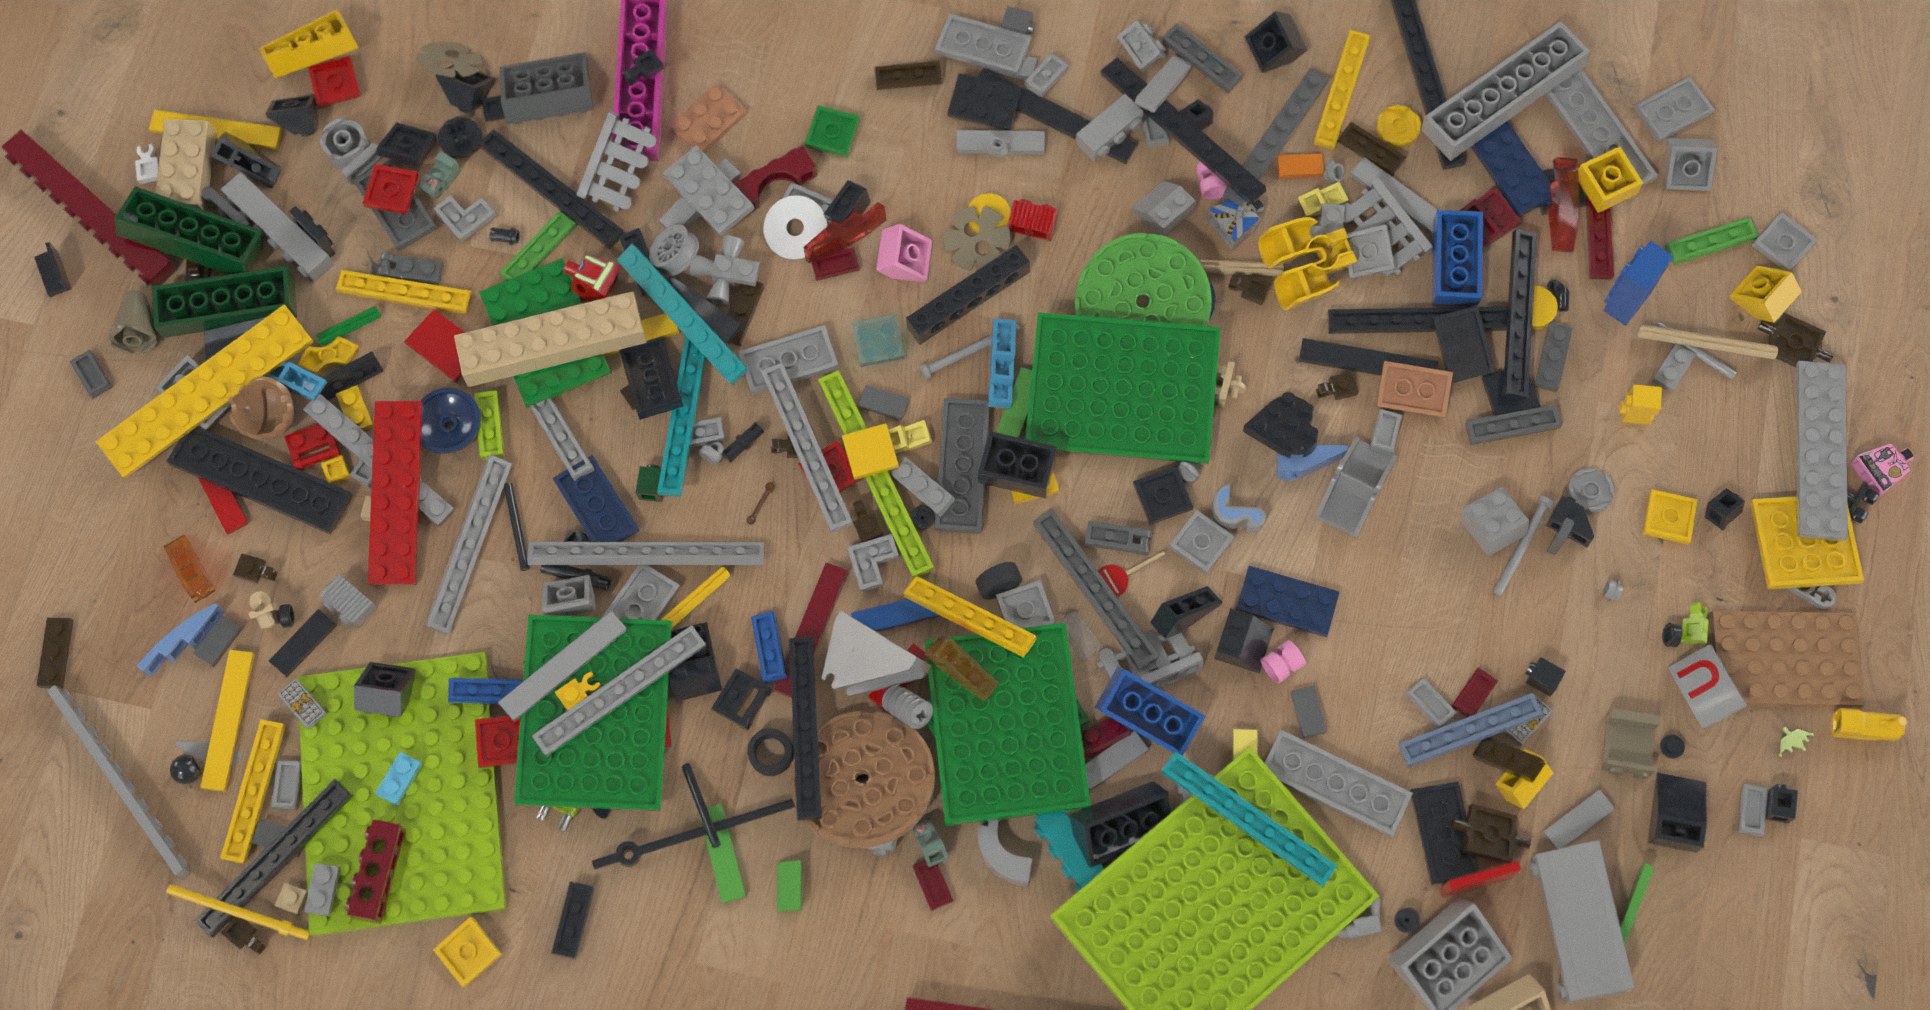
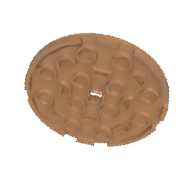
M877 711L875 713L848 712L831 718L818 726L822 819L803 820L804 823L821 838L831 843L851 848H869L883 845L899 838L912 829L926 812L935 787L933 759L921 735L914 728L895 719L893 715ZM793 760L790 789L796 807L795 763ZM866 774L869 776L866 784L856 781L857 776Z

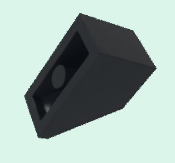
M1562 495L1545 526L1557 532L1566 517L1573 520L1574 525L1568 538L1588 548L1594 539V534L1584 506L1580 505L1576 499Z

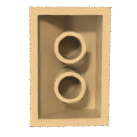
M1530 974L1465 1008V1010H1551L1545 990Z

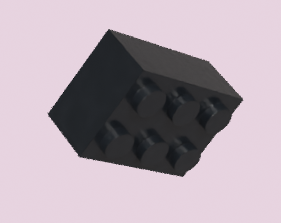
M989 431L978 471V483L1046 499L1057 457V447Z

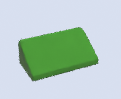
M801 860L778 863L777 912H802Z

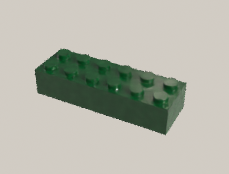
M136 186L114 218L116 235L229 275L249 272L263 248V235L259 229Z
M287 266L152 286L154 328L163 338L204 332L267 317L284 304L294 317L297 318L295 281L293 274Z

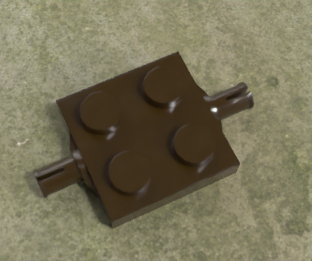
M1785 312L1774 327L1761 321L1757 330L1769 334L1768 345L1778 347L1776 359L1795 368L1798 361L1813 362L1818 357L1830 363L1833 359L1834 354L1822 349V341L1826 331Z
M1471 804L1468 807L1466 822L1455 818L1451 821V829L1464 831V853L1508 864L1513 862V852L1516 845L1527 849L1531 846L1530 838L1518 836L1516 828L1517 815Z

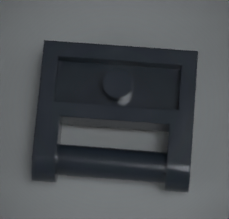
M735 668L711 709L748 731L752 725V719L766 696H770L773 689ZM755 688L758 690V693L742 718L737 714L752 689Z

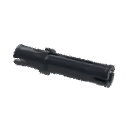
M541 565L540 572L563 579L589 575L592 587L605 591L609 589L607 585H611V576L594 573L592 569L588 568L583 570L569 565Z

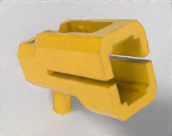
M1840 708L1831 717L1832 736L1850 739L1897 741L1904 735L1905 725L1907 724L1906 718L1900 715L1863 712L1858 709Z

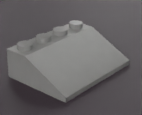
M1459 897L1387 960L1399 977L1428 1010H1455L1512 960V957L1473 902Z

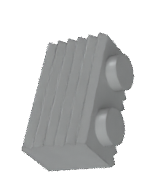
M340 574L319 594L324 599L322 604L330 612L338 611L341 614L338 618L348 627L353 624L356 628H359L377 609L372 601Z

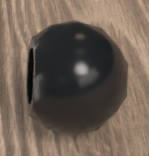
M187 754L177 756L169 767L171 777L180 784L187 785L193 783L199 778L201 773L192 755Z

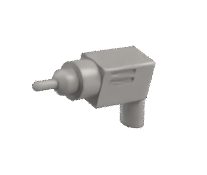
M1381 899L1375 900L1371 904V916L1354 919L1351 924H1348L1335 936L1352 939L1381 933Z

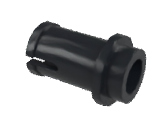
M513 227L510 229L491 228V231H494L490 232L491 242H507L510 245L519 242V230Z

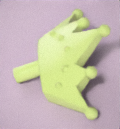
M1784 727L1782 730L1787 736L1780 740L1779 756H1782L1785 749L1793 752L1792 746L1805 751L1806 748L1802 740L1808 742L1807 736H1814V733L1800 729L1790 732L1787 727Z

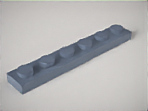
M1531 693L1399 743L1398 747L1407 767L1410 768L1541 718L1543 713L1534 694Z

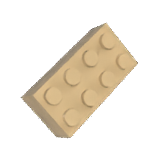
M165 119L156 194L207 211L208 204L201 196L203 188L210 187L214 158L210 155L215 147L217 130L209 121Z

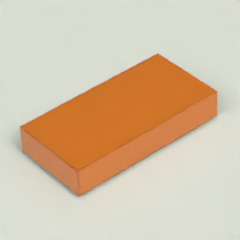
M1322 154L1278 155L1277 157L1279 179L1323 177Z

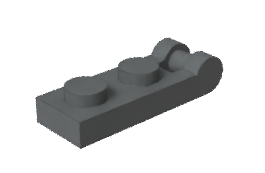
M205 187L202 189L201 196L209 207L218 208L216 212L219 216L252 227L213 188Z
M385 252L381 253L380 261L382 263L381 267H378L377 276L440 285L444 267L442 261L397 256ZM390 265H396L395 270L390 269Z
M1088 521L1085 546L1148 556L1150 554L1148 544L1149 540L1152 539V531ZM1133 537L1140 539L1139 544L1132 543Z

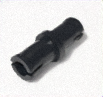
M754 422L744 433L738 434L735 437L736 440L722 452V455L732 463L744 450L751 448L750 445L765 433L764 430Z

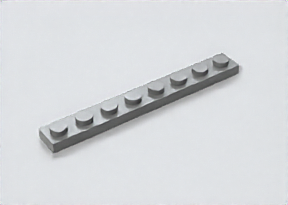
M783 363L762 370L761 373L830 532L833 533L853 525Z
M321 394L318 395L315 401L311 400L303 409L304 412L372 469L373 439ZM420 480L419 510L440 527L455 512V509Z
M489 455L424 625L445 635L450 632L512 465L494 455Z
M691 625L533 734V739L547 757L697 653L706 644Z

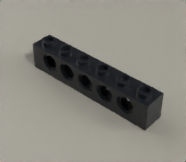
M1015 245L906 317L907 329L919 345H921L1030 273V261L1020 248Z

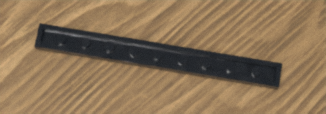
M1390 0L1425 115H1428L1445 103L1446 97L1415 0ZM1435 145L1442 170L1465 165L1463 152L1450 161Z
M1115 58L1101 69V75L1123 95L1126 94L1134 103L1136 97L1148 85L1118 58ZM1167 100L1154 113L1137 105L1148 117L1249 205L1266 192V186Z

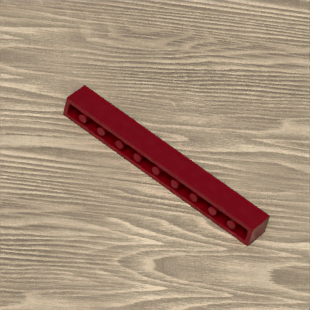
M22 129L1 146L7 153L4 157L13 166L18 164L21 167L19 171L26 178L30 179L33 177L36 180L34 184L42 192L47 190L50 193L48 195L54 203L57 205L62 203L65 206L63 210L72 219L75 216L80 219L79 225L87 232L92 230L95 233L93 237L101 245L105 243L109 245L108 250L117 259L121 256L125 260L123 264L130 271L137 270L140 273L138 277L147 286L150 283L153 286L162 285L177 271L171 262L155 248L116 235L114 218L117 214Z

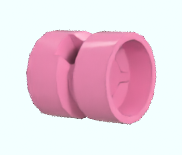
M1200 162L1196 166L1198 180L1201 181L1199 185L1201 196L1204 199L1223 197L1227 185Z
M1286 640L1278 646L1276 653L1271 651L1260 660L1266 673L1277 684L1290 676V671L1295 673L1306 665L1302 653L1290 640Z

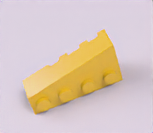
M338 9L260 47L259 50L274 77L277 78L356 50L359 47Z

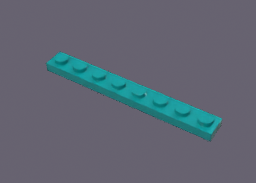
M631 244L617 261L730 384L734 385L749 368L635 245Z
M685 336L677 386L684 407L674 409L671 413L657 489L658 495L682 496L706 357L687 336Z
M1175 751L1162 769L1161 773L1321 887L1326 884L1337 867L1332 861Z

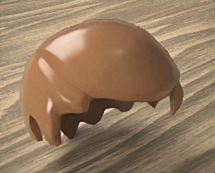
M256 377L250 381L248 386H241L237 395L229 397L232 414L230 415L231 424L242 435L256 440L274 439L284 433L294 420L295 412L291 394L286 386L274 378Z

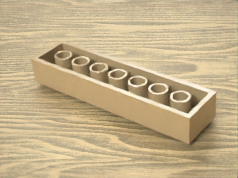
M633 291L454 335L462 376L468 387L647 343Z

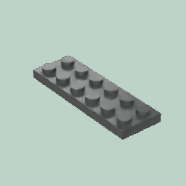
M944 398L938 484L956 500L941 517L936 514L935 531L981 534L984 484L978 483V471L988 437V400Z

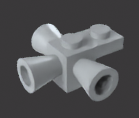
M724 236L722 255L716 254L714 261L696 255L690 265L691 276L711 275L714 285L706 299L714 305L727 306L729 303V288L736 289L737 283L756 286L761 265L760 262L737 258L745 244L742 239L735 236Z

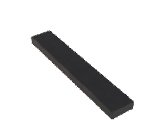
M1306 338L1302 339L1299 362L1380 376L1384 361L1437 369L1438 361Z

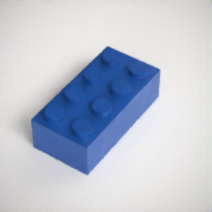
M1437 210L1433 219L1432 304L1478 306L1481 301L1483 212Z
M1652 241L1646 247L1640 246L1631 262H1628L1621 271L1615 285L1605 299L1607 305L1603 311L1627 326L1650 296L1674 257Z
M1117 666L1094 707L1173 753L1176 751L1182 756L1206 716L1120 666Z

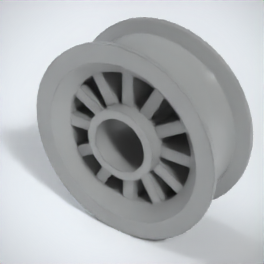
M672 225L661 232L653 242L649 253L650 262L654 266L660 267L661 271L667 276L677 275L684 271L695 259L699 249L698 238L693 234H689L683 225Z

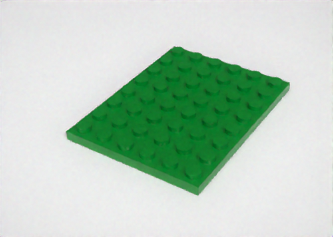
M1038 312L1025 439L1056 446L1057 451L1209 464L1221 327Z
M528 614L523 682L602 618ZM618 618L627 628V631L520 717L514 796L515 806L661 811L669 672L547 757L532 735L567 712V709L555 694L558 689L574 678L578 683H581L584 675L592 672L593 677L588 680V684L593 686L599 682L601 687H603L671 640L672 621ZM588 691V692L586 693V695H587V696H590V695L593 694L594 692H589V691Z
M1066 623L1022 628L1036 635V641L1024 657L978 634L925 640L927 663L931 665L928 676L946 826L1075 811L1091 807Z

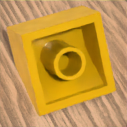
M1756 265L1729 297L1756 319L1774 323L1797 298L1801 290L1792 272Z

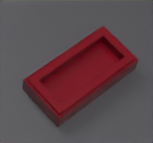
M854 248L811 258L816 281L860 271Z
M1478 667L1451 707L1467 718L1475 715L1498 680Z
M924 860L912 865L931 911L954 902L938 864L928 867Z

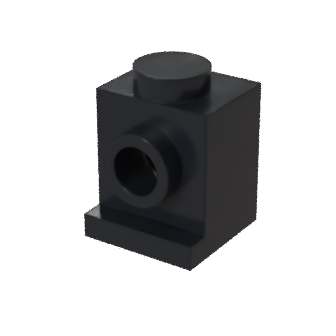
M1199 99L1179 111L1201 131L1213 124L1214 113L1212 108Z
M1726 488L1708 502L1705 518L1723 531L1730 522L1743 512L1745 501L1738 494Z
M1776 784L1770 788L1767 795L1765 820L1787 824L1795 820L1798 790H1792L1790 786L1784 784ZM1777 800L1782 803V807L1777 806Z

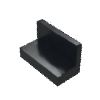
M847 180L824 212L825 219L839 225L842 233L847 236L871 202L867 189Z
M50 242L45 243L47 252L34 258L47 295L51 298L71 290V286L59 252Z

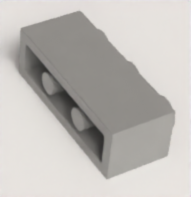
M1124 94L1076 134V145L1093 162L1099 157L1103 158L1108 154L1113 145L1120 144L1130 131H1136L1142 125L1143 111Z

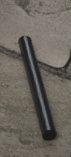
M509 482L504 484V490L520 570L527 571L530 567L527 561L513 483Z
M689 763L684 764L681 768L712 848H718L721 842L692 767Z

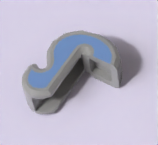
M1222 485L1216 491L1212 503L1213 519L1216 523L1227 530L1236 529L1245 524V531L1247 533L1259 532L1266 520V514L1261 507L1229 506L1230 485Z

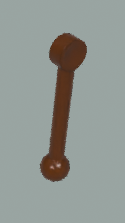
M768 482L765 485L766 490L752 515L746 519L748 524L752 525L755 523V517L768 494L775 489L773 483Z

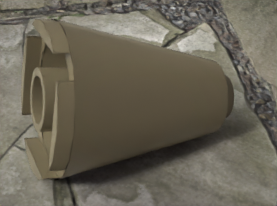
M131 290L124 294L109 333L111 346L120 352L134 354V351L141 350V353H146L156 345V334L148 299L139 290Z

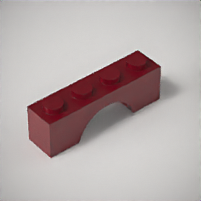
M801 146L798 149H791L785 156L771 160L761 169H754L748 176L740 180H734L732 183L754 205L755 209L752 210L754 211L760 208V195L768 184L785 180L800 186L817 177V169L805 148Z

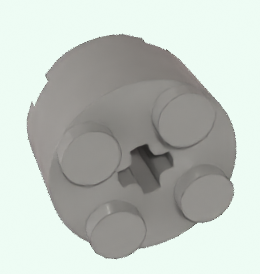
M336 119L331 121L324 127L322 138H320V145L328 160L340 170L345 168L370 146L362 127L353 120Z

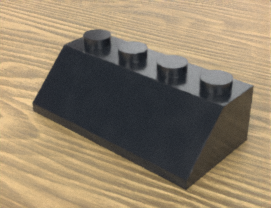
M1152 781L1094 804L1091 807L1071 813L1070 819L1073 836L1088 866L1092 868L1121 856L1170 815L1169 794L1167 790Z

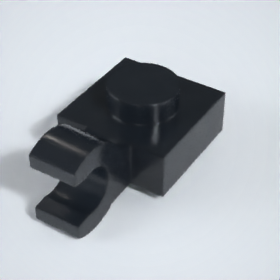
M650 49L633 59L634 66L624 71L625 80L630 86L635 84L641 76L647 80L662 71L664 64L653 50Z

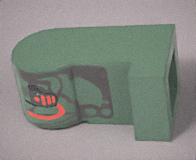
M440 152L436 157L437 162L420 183V189L434 198H439L461 172L457 161L443 152Z
M929 818L917 823L912 828L928 867L949 859L945 846ZM940 851V854L937 857H928Z

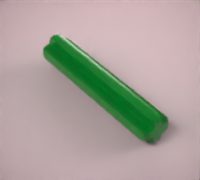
M373 306L318 333L316 337L319 343L324 346L339 336L343 337L379 319L381 314L378 308Z

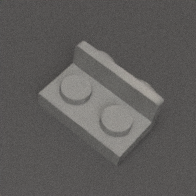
M1136 20L1117 37L1140 70L1144 71L1159 58L1163 60L1167 58L1163 52L1166 48L1160 40L1157 39L1155 41L1152 37L1154 32L1147 23L1142 24Z

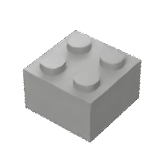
M1503 487L1462 509V524L1487 556L1528 535V518Z

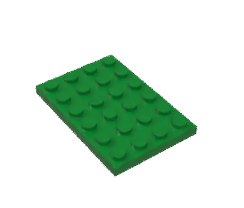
M563 258L479 291L492 326L582 304L579 295L571 290L573 281L570 275L563 273L565 268ZM604 354L513 377L526 408H529L539 402L554 398L612 373Z

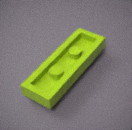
M497 390L474 393L475 402L481 413V425L478 432L481 460H486L489 455H494L498 458L504 457L499 393Z

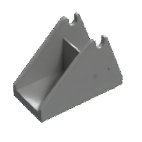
M1357 436L1339 463L1315 515L1316 519L1355 538L1360 533L1398 457L1369 450L1370 445L1361 441Z
M840 610L835 618L822 679L826 680L830 674H834L835 679L832 687L840 689L849 686L846 694L848 696H855L922 679L929 671L931 665Z

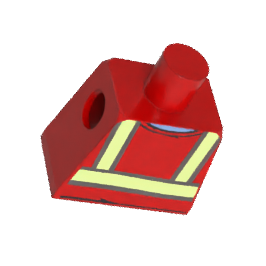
M587 255L581 265L568 260L563 273L574 277L571 290L592 302L608 297L618 279L622 265Z

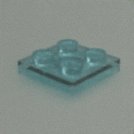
M896 314L852 323L860 367L905 359Z

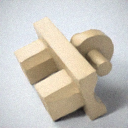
M1228 361L1227 366L1220 364L1217 366L1216 379L1223 381V385H1216L1214 401H1218L1217 407L1224 408L1228 390L1231 391L1230 397L1237 399L1238 393H1245L1247 387L1241 383V376L1236 375L1235 380L1231 381L1235 362Z
M259 591L252 594L249 603L255 611L248 612L250 619H257L261 629H268L280 624L275 613L279 611V605L271 604V598L265 592Z

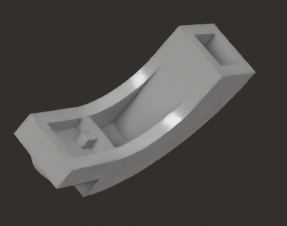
M1000 820L985 821L984 824H988V827L978 825L979 850L988 868L1006 882L1028 887L1032 858L1010 854L1001 846L997 835Z

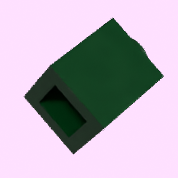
M649 464L646 467H639L636 495L639 500L662 502V495H658L657 492L661 473L659 466Z

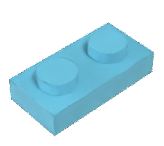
M400 752L375 794L398 806L423 764Z

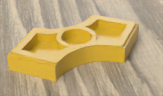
M339 336L333 343L325 347L315 348L308 346L297 366L319 376L325 369L331 366L346 365L352 362L360 347Z

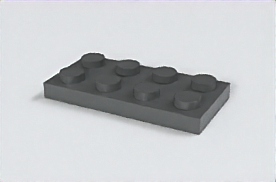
M392 159L381 164L398 168ZM373 170L354 180L363 197L365 196ZM415 193L407 215L372 209L398 251L437 229Z

